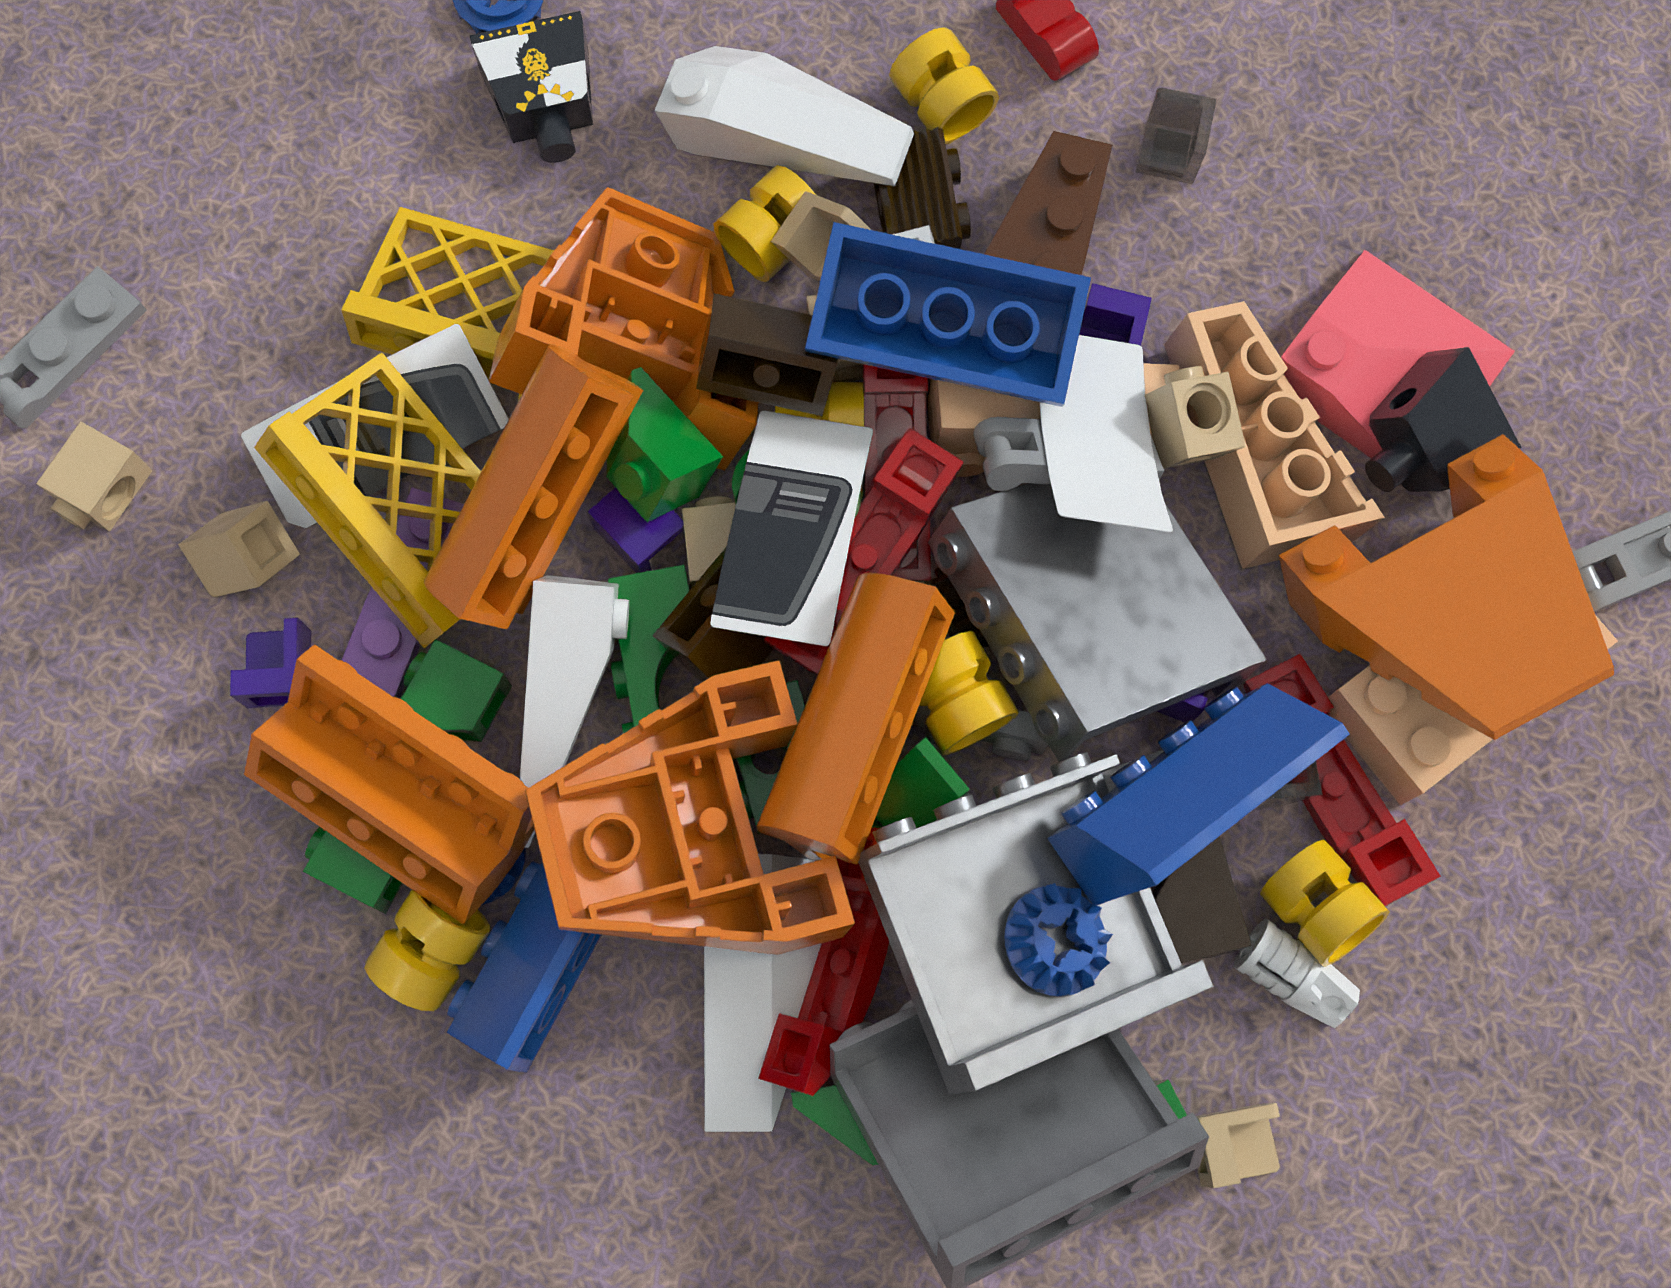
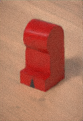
M997 0L995 7L997 12L1051 80L1057 81L1096 59L1099 55V45L1093 28L1082 14L1075 11V6L1070 0Z

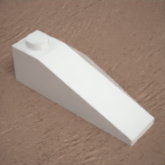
M713 46L676 59L655 108V113L676 148L692 154L772 167L779 165L790 170L895 186L914 135L911 126L768 53Z
M546 575L533 581L520 780L528 788L566 765L614 650L615 638L626 639L629 600L618 599L619 584ZM535 830L525 848H529L536 836Z
M758 854L764 874L814 861L789 856ZM821 944L779 955L704 946L705 1132H769L773 1130L786 1088L760 1080L758 1077L778 1014L781 1013L796 1018L799 1016Z

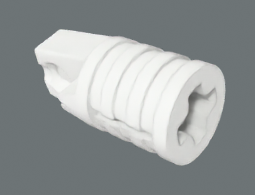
M1268 919L1261 921L1249 935L1252 946L1240 950L1235 958L1234 968L1242 974H1247L1252 981L1258 985H1263L1267 991L1279 996L1289 1006L1333 1028L1340 1025L1358 1005L1360 990L1333 965L1322 966L1301 941H1296L1292 938V935L1283 929L1280 930L1276 927V924Z

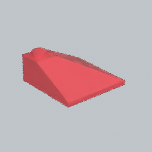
M1364 250L1283 353L1281 359L1288 368L1284 372L1285 377L1299 398H1308L1320 417L1317 421L1368 457L1373 458L1382 448L1369 426L1370 415L1423 355L1432 351L1469 347L1490 386L1515 351Z

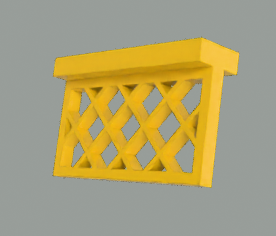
M399 207L360 291L350 290L341 309L351 343L393 355L454 324H458L489 380L497 340L500 335L491 321L510 314L522 292L512 272L531 263L544 266L554 250ZM412 228L433 234L438 247L407 258L402 249V244L408 229ZM445 238L450 239V240H453V241H450V242L447 243V241H446ZM473 247L489 250L496 263L466 275L455 257ZM396 257H397V259H398L399 262L393 264L394 261H395V259H396ZM447 261L456 279L425 291L416 272ZM406 276L416 292V295L396 303L377 298L383 285ZM504 277L513 295L483 307L473 289ZM465 293L474 310L456 319H450L438 315L433 305Z
M381 352L291 414L289 411L268 425L254 448L421 646L426 648L460 620L437 600L424 584V579L441 549L442 522L454 524L460 513L459 511L443 509L444 481L465 483L472 490L481 471ZM376 376L393 396L392 414L359 408L360 386ZM348 395L347 406L335 404ZM404 410L410 417H404ZM318 415L345 419L344 448L321 445L305 424ZM358 422L391 428L389 456L356 451ZM403 430L425 434L434 445L433 464L401 459ZM335 461L343 462V470ZM446 461L449 463L451 467L445 466ZM355 464L388 470L387 499L364 496L354 484ZM400 472L433 478L431 507L398 501ZM378 512L386 513L385 520ZM397 515L430 520L428 550L407 547L396 534ZM420 562L428 563L427 570Z

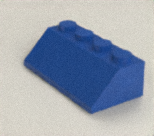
M833 222L805 352L1063 407L1091 277Z
M1268 683L1244 695L1235 686L1204 707L1210 718L1198 727L1189 720L1161 738L1158 744L1164 752L1149 762L1144 755H1141L1111 775L1110 778L1116 787L1105 796L1100 798L1096 791H1092L1066 808L1061 814L1067 824L1047 839L1093 905L1097 906L1156 886L1350 735L1342 722Z
M535 861L529 864L517 884L514 896L521 900L509 922L506 923L503 920H499L483 945L481 956L487 958V961L476 981L472 982L467 979L460 986L447 1012V1016L454 1019L447 1031L449 1035L505 1069L525 1073L528 1072L602 934L559 930L543 862L539 864Z

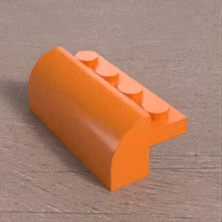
M549 344L424 579V584L428 591L459 619L508 629L516 613H524L532 598L533 581L544 576L638 402L643 389L624 377L583 361L567 349Z
M865 573L857 577L756 826L760 833L786 841L808 859L814 861L836 856L838 859L858 864L860 853L864 849L955 614L935 586L878 573Z
M315 644L296 659L288 702L251 734L244 771L246 777L463 925L498 887L534 832V825L525 792L528 787L517 776L504 772L471 750L463 740L446 733L413 711L405 701L392 697L358 674L350 664L337 660Z

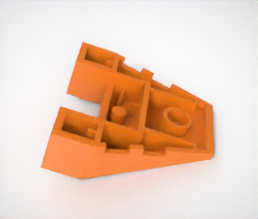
M607 187L578 221L562 245L559 244L552 252L536 276L533 275L524 286L498 337L489 382L522 395L549 344L567 349L583 361L628 379L632 370L641 367L720 452L723 458L717 468L724 471L757 425L759 402L696 389L701 346L713 295L715 293L731 297L735 292L724 252L715 232Z
M1504 434L1447 464L1452 514L1455 518L1378 560L1370 563L1336 525L1279 555L1289 605L1323 644L1339 653L1346 649L1370 663L1371 671L1388 681L1396 677L1421 691L1422 700L1493 740L1614 675V665L1545 474L1535 462Z
M779 660L710 677L695 686L693 692L663 710L658 709L639 720L638 725L606 745L604 743L598 745L525 790L559 930L779 955L843 938L852 928L855 922L836 856L767 874L763 873L732 761L735 758L785 747L790 743L797 727V720Z

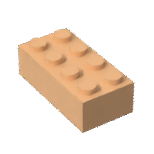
M1596 616L1607 649H1609L1618 640ZM1370 665L1328 697L1334 706L1329 716L1343 723L1350 733L1346 737L1348 742L1400 805L1425 793L1493 740L1422 700L1421 691L1396 677L1388 681L1371 671Z

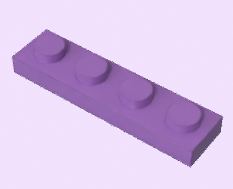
M412 487L405 503L431 507L432 494ZM447 498L443 499V509L460 512L464 505ZM400 515L396 534L407 547L428 550L430 520ZM442 522L441 547L453 526L452 523ZM420 562L427 570L428 563ZM371 586L342 661L350 664L358 674L392 697L400 698L404 688L406 672L413 659L417 656L421 644Z

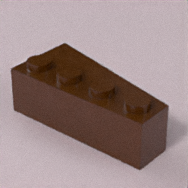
M1053 131L988 246L985 255L1082 275L1113 145Z

